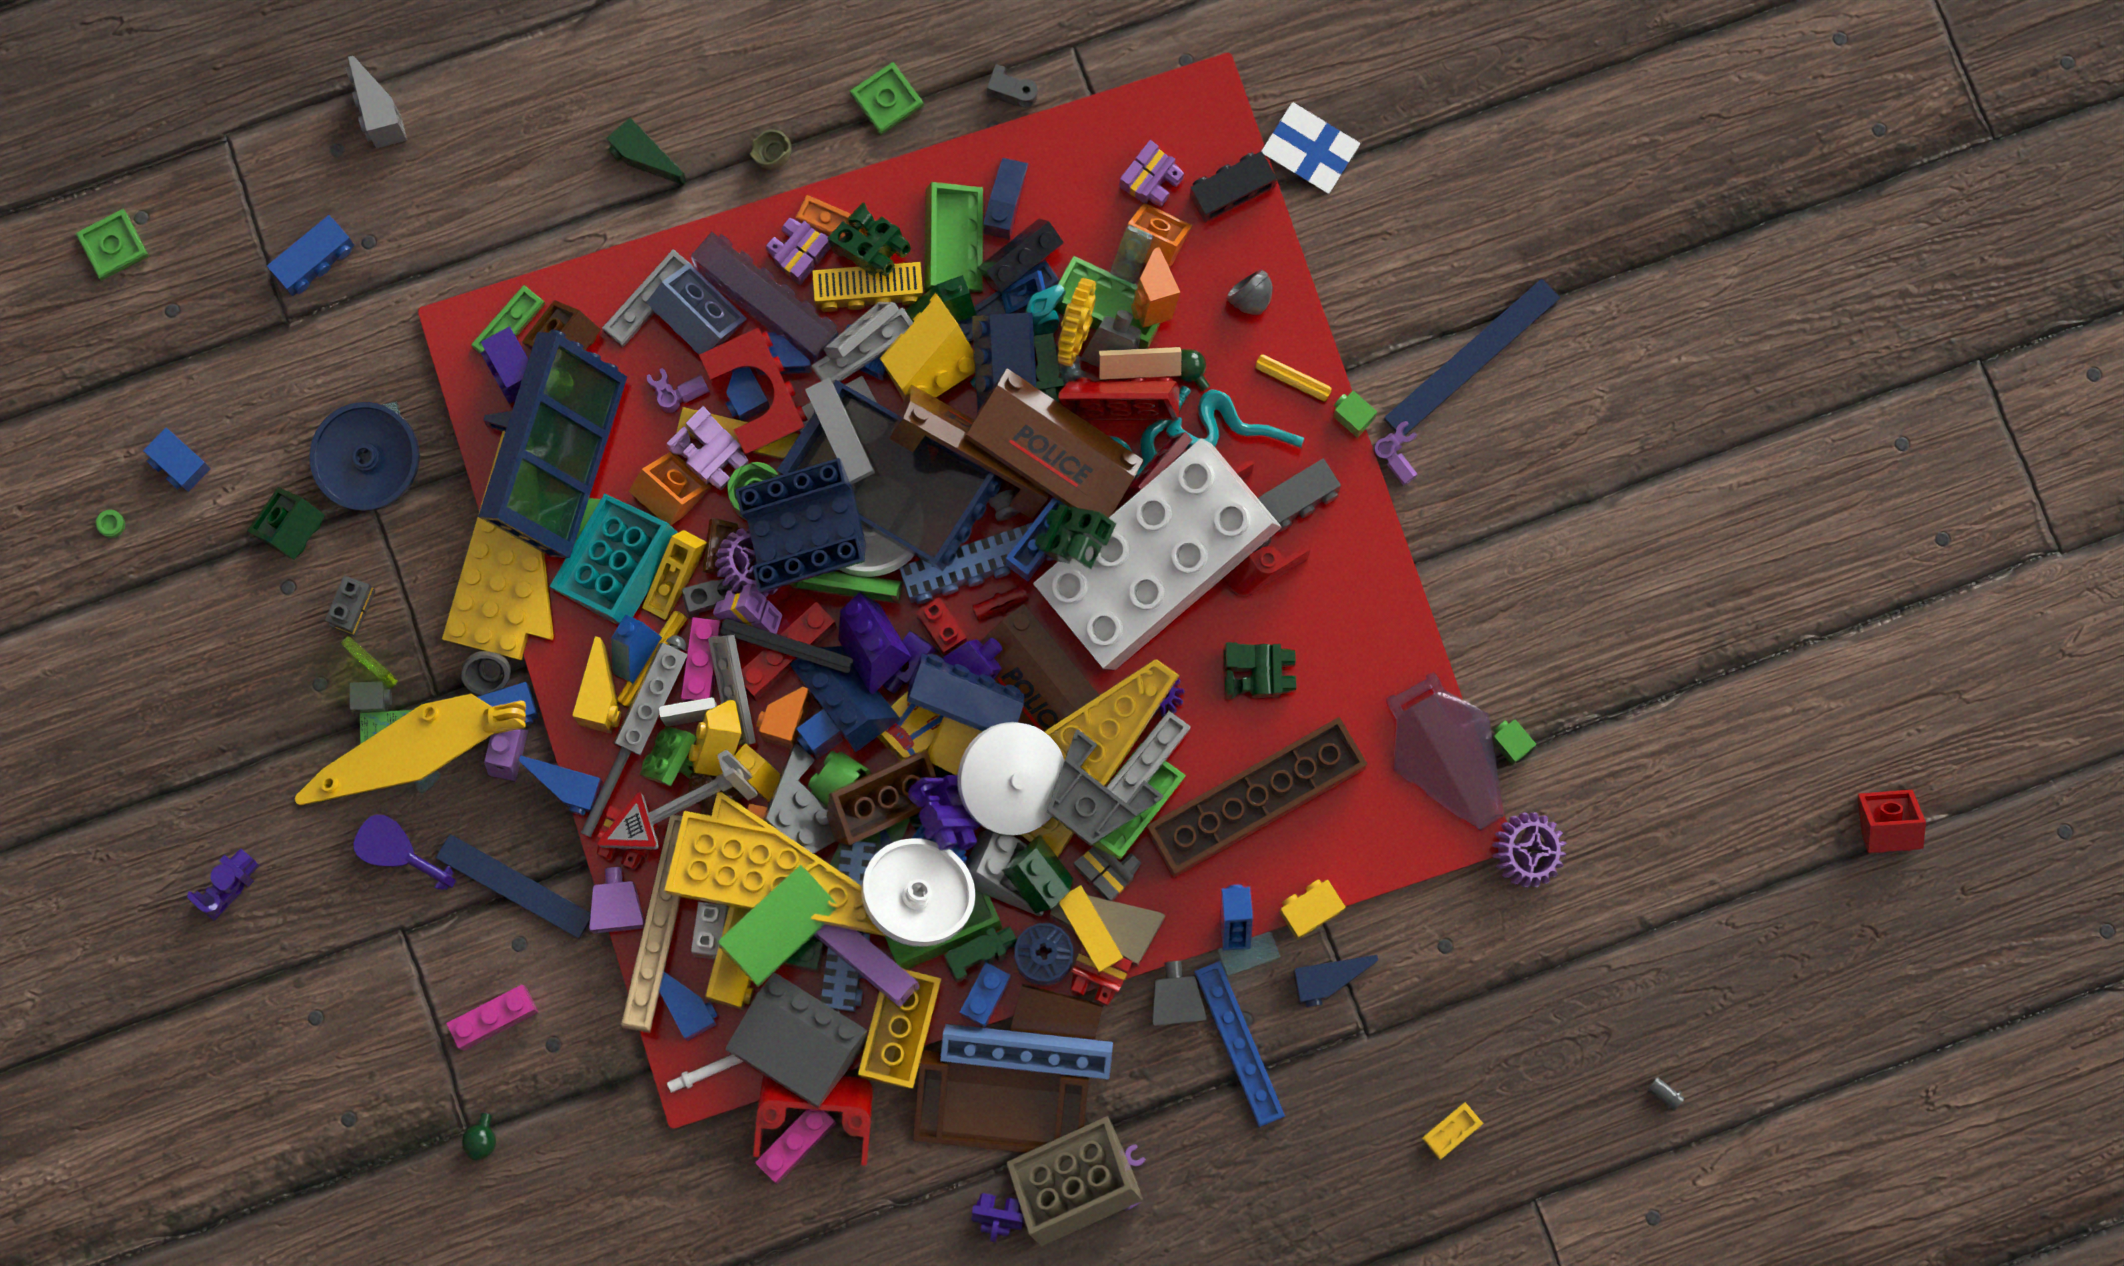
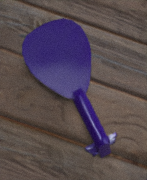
M373 815L358 830L353 843L354 851L365 862L382 867H398L410 864L438 880L435 886L437 890H447L448 887L452 888L456 880L452 877L454 872H452L451 867L447 866L445 871L415 855L408 836L393 819L385 815Z

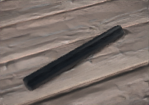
M728 618L723 621L721 626V633L723 635H734L736 639L843 673H850L853 667V658Z

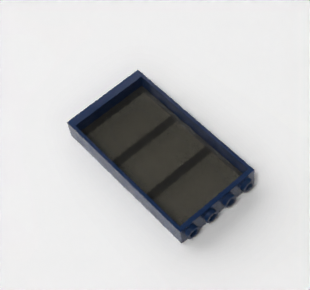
M835 380L833 384L875 472L851 485L861 524L943 572L946 566H950L955 560L956 551L960 544L965 543L969 538L971 527L975 521L981 519L986 511L985 505L989 499L998 493L1001 487V477L926 435L914 452L895 443L889 437L898 415ZM814 412L778 467L777 471L780 475L837 459L816 412Z

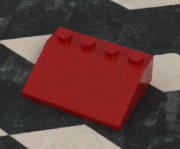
M1077 378L1076 381H1068L1059 392V400L1062 405L1084 420H1179L1180 388L1177 382L1171 378H1157V381H1146L1144 378H1130V381H1119V379L1092 381L1090 378Z

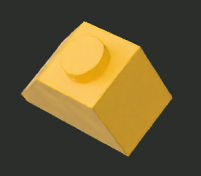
M745 743L734 757L751 773L752 778L746 781L759 795L770 803L781 776L764 758Z

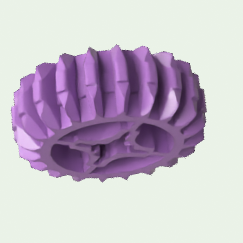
M741 528L738 529L736 534L734 532L730 533L727 539L722 541L720 544L721 548L716 552V557L719 559L716 560L715 567L721 568L717 572V577H725L723 586L730 584L732 586L730 590L732 593H735L737 590L742 593L743 587L750 584L757 588L756 581L748 579L750 577L755 578L753 566L750 570L747 569L750 565L749 562H752L755 558L754 550L746 548H753L750 530L748 529L746 532ZM735 564L739 567L740 572L735 567ZM777 588L762 592L765 597L768 596V593L773 595Z
M1535 812L1530 813L1529 816L1527 813H1520L1519 818L1511 816L1509 818L1510 823L1505 822L1501 824L1504 832L1499 831L1495 834L1500 839V842L1492 844L1493 847L1498 848V853H1494L1493 857L1500 858V862L1496 867L1498 869L1505 868L1502 876L1504 878L1511 877V883L1518 884L1520 882L1522 887H1529L1530 884L1532 887H1539L1540 882L1542 884L1549 883V876L1556 877L1558 875L1555 868H1562L1564 866L1559 861V857H1565L1567 854L1560 852V847H1564L1567 843L1558 839L1563 832L1554 831L1557 824L1555 822L1548 823L1547 816L1539 817ZM1525 828V833L1522 834L1521 840L1518 843H1513L1517 834ZM1540 835L1543 837L1546 847L1541 843ZM1528 846L1531 847L1532 850H1536L1538 852L1530 854L1527 853V850L1521 849L1520 847ZM1513 853L1517 855L1519 864L1516 863ZM1545 856L1542 865L1533 871L1534 866H1537L1538 859Z

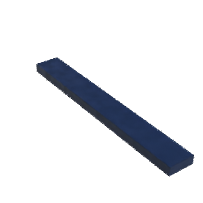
M1543 279L1539 280L1389 412L1383 420L1395 432L1401 422L1407 421L1409 425L1403 429V434L1406 436L1557 303L1560 297Z

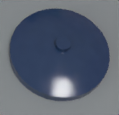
M357 402L335 410L324 419L313 436L309 459L314 480L329 499L351 510L374 511L393 504L409 490L418 472L420 452L416 435L402 416L384 405L372 402Z

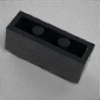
M1262 151L1257 154L1252 152L1243 156L1240 162L1233 166L1228 164L1216 171L1215 175L1209 178L1204 176L1197 179L1190 188V197L1204 222H1207L1276 187L1277 177Z
M1039 218L977 268L992 289L1003 292L1064 242L1049 221Z

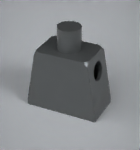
M1119 310L1115 318L1106 316L1083 353L1081 360L1099 367V351L1139 349L1141 331L1139 328L1130 325L1133 318L1132 314L1125 310Z
M1181 961L1164 962L1166 979L1155 980L1152 1026L1206 1020L1195 976L1183 977Z

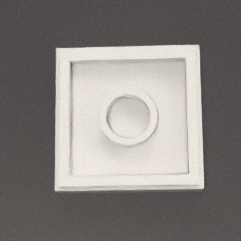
M706 698L660 706L659 713L665 726H674L702 721L706 712L718 705L714 698Z

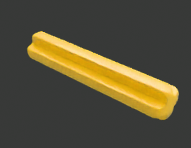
M1260 355L1256 362V369L1322 401H1326L1331 393L1332 388L1265 355Z

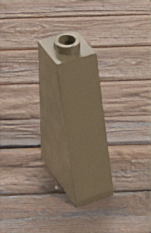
M1088 896L1123 958L1133 961L1132 964L1138 967L1162 925L1165 915L1152 910ZM1057 903L1051 909L1050 918L1074 931L1059 903Z

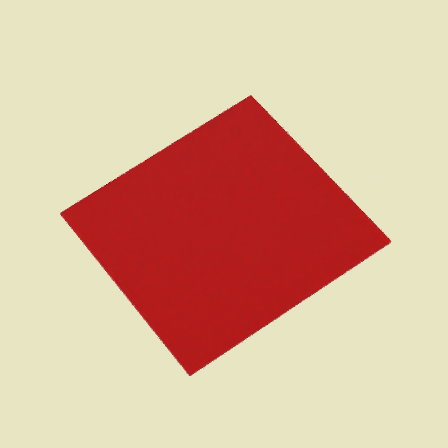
M1223 53L419 308V318L479 511L502 435V431L487 427L483 419L488 414L512 411L515 403H508L484 358L472 348L471 344L522 286L525 285L545 302L542 309L516 337L528 359L532 349L527 347L522 341L552 302L556 300L580 310L601 329L596 336L595 342L585 351L600 355L603 362L616 365L619 368L618 371L627 376L589 498L602 499L605 493L657 518L629 490L641 469L670 452L666 443L677 432L683 407L698 411L704 406L711 414L740 420L738 416L732 417L725 404L729 401L726 392L733 372L711 381L700 359V354L695 352L656 313L648 319L624 347L620 346L602 330V327L673 249L691 263L746 318V321L724 343L759 327L762 333L767 331L777 333V336L782 335L810 360L811 365L827 356L824 351L825 347L844 332L848 324L852 325L875 305H864V308L858 310L838 307L836 311L832 312L816 309L813 270L859 267L845 256L840 257L833 253L832 248L817 265L815 264V268L801 285L775 265L774 258L766 250V245L774 237L783 244L788 241L790 237L782 232V227L789 218L796 220L806 195L850 214L864 202L874 220L877 221L882 216L890 223L899 227L902 236L909 242L911 251L903 258L894 253L890 259L894 264L921 263L923 295L927 293V291H924L926 187L931 182L982 187L984 223L989 199L1002 158L1028 163V169L1011 238L1009 240L984 234L983 227L982 263L1040 218L1049 221L1064 242L1043 259L1046 260L1059 280H1061L1070 261L1075 256L1138 285L1147 264L1138 259L1135 260L1127 257L1118 248L1129 221L1143 205V202L1120 188V178L1132 162L1136 161V157L1146 144L1152 140L1159 146L1158 149L1167 156L1175 158V165L1183 171L1184 178L1177 187H1174L1166 180L1162 183L1161 187L1170 193L1162 207L1151 201H1148L1147 204L1191 224L1192 227L1174 263L1169 268L1180 291L1173 319L1161 322L1148 349L1181 347V350H1197L1206 360L1207 367L1203 376L1210 386L1201 392L1194 381L1185 382L1178 376L1141 378L1146 379V381H1157V378H1171L1177 382L1179 388L1186 386L1191 390L1179 409V417L1182 418L1181 428L1197 438H1207V431L1198 414V404L1202 395L1211 389L1221 391L1231 398L1237 415L1243 423L1269 425L1286 431V433L1289 432L1296 436L1304 437L1303 445L1299 448L1268 436L1239 435L1227 425L1220 411L1214 410V417L1219 430V438L1215 448L1233 470L1250 459L1254 463L1252 474L1243 479V481L1257 498L1324 458L1341 484L1340 491L1337 493L1339 496L1328 504L1321 502L1314 507L1315 511L1305 518H1301V516L1296 517L1291 521L1292 525L1282 532L1277 531L1254 551L1256 552L1262 547L1270 546L1276 548L1282 557L1286 559L1308 545L1310 548L1308 560L1247 597L1235 595L1224 578H1222L1116 670L1105 669L1098 663L1033 584L1058 562L1055 560L1047 561L1045 559L1029 581H1026L1013 570H1010V574L1001 578H995V576L985 578V582L977 586L969 587L967 584L958 587L959 590L950 595H943V593L934 595L932 600L923 604H917V602L910 603L900 569H897L888 574L874 577L902 581L900 603L873 601L880 604L902 641L911 631L918 634L936 649L938 648L932 641V637L928 635L918 620L917 611L940 597L967 637V641L975 639L981 641L1002 620L1024 604L1099 695L1105 693L1154 660L1160 661L1179 674L1180 684L1176 688H1183L1184 694L1177 697L1183 700V704L1181 706L1173 704L1177 710L1174 715L1191 726V729L1166 761L1185 774L1186 777L1149 824L1334 719L1341 718L1368 764L1364 771L1173 878L1146 828L1121 859L1116 858L1121 863L1131 853L1141 862V865L1133 875V881L1119 894L1114 902L1160 912L1165 915L1162 925L1138 967L1132 964L1126 979L1165 967L1164 962L1183 961L1222 948L1220 925L1222 889H1226L1228 886L1242 885L1243 887H1250L1253 914L1251 938L1288 926L1279 913L1280 909L1284 907L1282 902L1294 894L1299 898L1307 893L1305 888L1318 879L1321 883L1329 880L1346 907L1494 858L1493 854L1498 853V848L1493 847L1492 844L1500 842V839L1495 834L1499 831L1504 832L1501 824L1507 822L1369 435L1365 429L1357 438L1333 417L1336 409L1334 404L1343 394L1348 396L1352 392V388L1279 184L1276 181V187L1207 222H1204L1190 197V188L1197 179L1204 176L1209 178L1215 175L1216 171L1228 164L1233 166L1239 163L1243 156L1252 152L1257 154L1265 146L1232 54ZM1264 155L1273 170L1269 157ZM1263 270L1268 273L1273 285L1270 304L1263 313L1259 315L1241 312L1240 309L1235 308L1233 304L1228 302L1226 296L1237 283L1254 272ZM983 275L982 291L970 293L974 306L997 292V290L990 287ZM902 302L895 303L898 309L903 308L904 310H906L911 306L903 305ZM1057 312L1060 321L1059 326L1053 334L1054 342L1057 346L1062 331L1061 323L1064 315ZM1090 327L1087 338L1083 341L1073 366L1070 367L1058 363L1059 378H1063L1064 386L1068 381H1076L1077 378L1103 381V379L1099 378V367L1081 360L1083 353L1097 331L1096 329ZM973 341L972 343H970V346H971L972 350L974 351V341ZM1265 355L1330 386L1332 389L1328 399L1322 401L1256 369L1255 365L1259 356ZM578 363L567 372L571 378V390L568 396L557 399L554 395H546L591 421L604 379ZM750 367L771 407L774 400V387L768 375H758L756 368ZM663 368L669 378L668 384L672 385L674 390L678 389V385L702 375L709 392L687 403L683 401L680 403L678 410L673 413H666L661 409L655 395L656 389L649 385L647 375L650 374L654 381H659L662 378L659 369ZM813 369L812 373L781 374L784 382L790 380L796 396L792 397L796 407L800 405L803 407L811 403L805 389L821 382ZM857 370L840 381L846 385L863 376L876 402L899 415L904 400L888 373L885 380L882 381L861 370ZM973 373L937 396L936 399L975 419L977 415V392L969 381L976 377V374ZM1119 378V381H1130V378H1128V380L1125 378ZM770 408L745 420V422H751L763 416ZM1157 420L1085 421L1108 436L1122 439L1128 444L1133 453L1142 458L1140 444L1142 434L1148 426ZM574 423L564 450L531 441L533 455L573 477L587 430ZM1169 425L1154 438L1156 452L1170 439L1166 434ZM690 438V442L697 449H701L704 446L699 440ZM881 438L863 447L868 458ZM928 445L933 463L939 451ZM887 447L873 468L875 473L870 476L888 478L903 485L902 478L896 479L893 463L898 462L896 453L890 454L889 447ZM753 452L745 455L748 459V464L753 462L765 463L771 466L780 476L777 469L783 459ZM678 455L681 459L687 462V458H684L682 455ZM728 463L722 471L731 477L735 469ZM534 466L537 494L538 491L567 495L570 486ZM938 471L935 479L931 482V485H951L945 477V473ZM1003 479L998 493L1006 490L1014 491L1016 486ZM919 483L907 485L905 487H907L913 493ZM728 484L722 490L712 485L710 490L682 519L671 525L678 533L685 530L704 541H707L709 520L712 518L737 523V531L743 528L747 532L749 529L748 521L742 519L732 507L728 496ZM1126 493L1112 515L1131 499ZM1049 494L1047 501L1033 519L1020 512L1007 520L997 521L995 509L987 502L984 515L981 519L975 521L971 527L969 538L965 543H961L959 547L1033 523L1052 500L1053 496ZM923 512L925 532L919 549L930 556H934L938 553L957 522ZM705 549L697 568L685 588L713 580L725 579V577H717V575L703 572ZM544 553L554 638L552 641L529 635L523 655L557 765L598 777L604 784L621 749L620 746L612 742L629 707H625L618 702V711H621V718L618 727H613L611 734L579 726L573 718V712L595 637L601 638L608 650L617 697L628 681L614 675L612 669L611 637L618 625L551 589L549 586L566 558L550 557ZM914 555V556L912 557V559H911L910 561H908L906 564H909V563H912V562H915V561H918V560H921V559H920L919 557H917V556ZM756 557L753 559L752 562H749L750 565L747 568L748 570H750V568L755 565L754 562L756 561ZM735 564V567L740 572L739 567ZM790 584L777 588L773 595L768 593L766 601L769 600L778 608L799 588H792ZM1021 584L1024 586L1029 601L1006 609V613L998 612L981 619V621L977 620L972 608L973 604L975 605L994 597V593L999 592L1001 594ZM802 589L832 617L837 626L817 647L842 646L838 640L840 610L854 597ZM647 592L633 618L643 622L659 634L668 619L664 620L642 608L648 595ZM681 594L670 616L674 611H678L687 618L676 636L682 637L686 643L685 651L681 649L679 651L688 654L693 617L688 618ZM714 609L699 613L698 616L694 617L719 620L713 614ZM735 638L736 645H738L742 640ZM1236 642L1237 644L1251 645L1281 644V649L1295 650V666L1282 667V676H1296V691L1281 694L1279 698H1252L1251 693L1246 692L1245 694L1237 695L1231 700L1225 699V672L1223 666V647L1225 643ZM938 651L936 655L943 658L940 651ZM687 657L664 706L683 703L681 696ZM908 661L902 666L903 672L909 668ZM790 670L757 702L746 691L756 740L755 743L748 746L764 758L780 775L789 758L790 749L763 741L759 727H757V721L760 712H766L769 704L804 687L793 670ZM1233 672L1234 677L1238 680H1241L1242 677L1250 678L1252 674L1251 672ZM715 680L713 698L719 706L721 705L717 680ZM904 682L896 694L890 692L883 685L878 691L888 704L892 706L908 691L909 684ZM812 696L804 723L822 710ZM1157 710L1156 715L1150 719L1108 784L1139 745L1146 740L1163 719L1161 717V710ZM660 714L641 754L630 753L591 837L581 833L590 813L586 812L585 816L572 813L594 885L606 884V868L621 867L623 882L631 881L636 886L645 921L670 816L655 823L661 829L657 837L659 847L651 849L647 859L642 858L635 871L620 864L626 852L622 849H616L611 861L598 856L597 843L600 839L597 836L602 830L609 806L623 811L638 792L644 796L649 813L689 793L688 783L690 779L680 772L676 775L671 786L649 780L640 775L644 759L647 755L651 754L656 745L657 735L665 728ZM703 720L668 727L687 731L696 736L698 723L703 722ZM842 736V742L817 760L813 754L810 755L815 761L798 781L812 792L808 784L811 778L816 773L820 774L825 767L824 761L831 751L836 753L843 752L868 768L871 774L898 762L899 759L877 737L855 752ZM737 745L735 754L742 748L743 745ZM759 794L750 800H747L745 797L737 800V803L747 810L749 804L767 808L769 806V802ZM695 803L673 815L683 816L684 811L701 814L700 804ZM910 822L902 840L911 839L916 833V829ZM981 825L973 831L976 840L980 832L987 830ZM1073 834L1058 857L1074 878L1070 891L1081 885L1088 896L1105 899L1093 887V883L1090 884L1074 868V862L1087 853L1093 845H1088L1077 835ZM1013 835L1026 845L1031 843L1021 835ZM835 841L814 854L830 864L839 842ZM974 846L965 850L966 853L964 855L967 857V861ZM681 897L664 972L700 996L705 1003L711 1001L706 997L715 960L694 957L691 949L698 903H717ZM990 897L1002 925V928L997 930L996 933L1010 926L1018 940L1019 935L1028 927L1038 923H1051L1060 927L1069 936L1073 946V964L1068 975L1061 982L1051 986H1036L1027 982L1019 973L1015 963V947L1006 951V959L998 962L996 958L991 965L1011 975V980L987 1025L1014 1017L1022 984L1071 997L1078 996L1079 994L1070 991L1073 978L1072 970L1082 946L1075 931L1050 918L1051 909L1044 911L1043 915L1038 916ZM644 928L609 932L628 994ZM866 932V934H870V942L895 962L885 936ZM825 945L819 973L782 965L774 972L821 1001L828 947ZM1040 947V952L1036 953V956L1039 955L1042 957V960H1047L1048 954L1052 952L1047 951L1046 947ZM946 953L907 969L941 978L924 1046L942 1041L946 1024L982 1027L961 1016L960 1010L984 966L975 964L966 969L967 978L958 983L954 980L944 958ZM773 973L759 986L751 980L750 988H754L750 1004H745L744 1010L712 1003L718 1015L714 1018L717 1025L689 1041L684 1039L659 992L650 1033L640 1031L668 1125L672 1129L759 1101L761 1081L765 1075L745 1062L693 1083L691 1088L686 1086L672 1093L667 1082L681 1077L685 1071L690 1073L732 1055L726 1050V1046L758 992ZM860 978L858 989L863 990L861 1006H856L855 1012L839 1010V1012L866 1029L868 1038L880 991L865 978ZM1089 983L1085 993L1099 989V987ZM864 1049L846 1072L860 1068Z

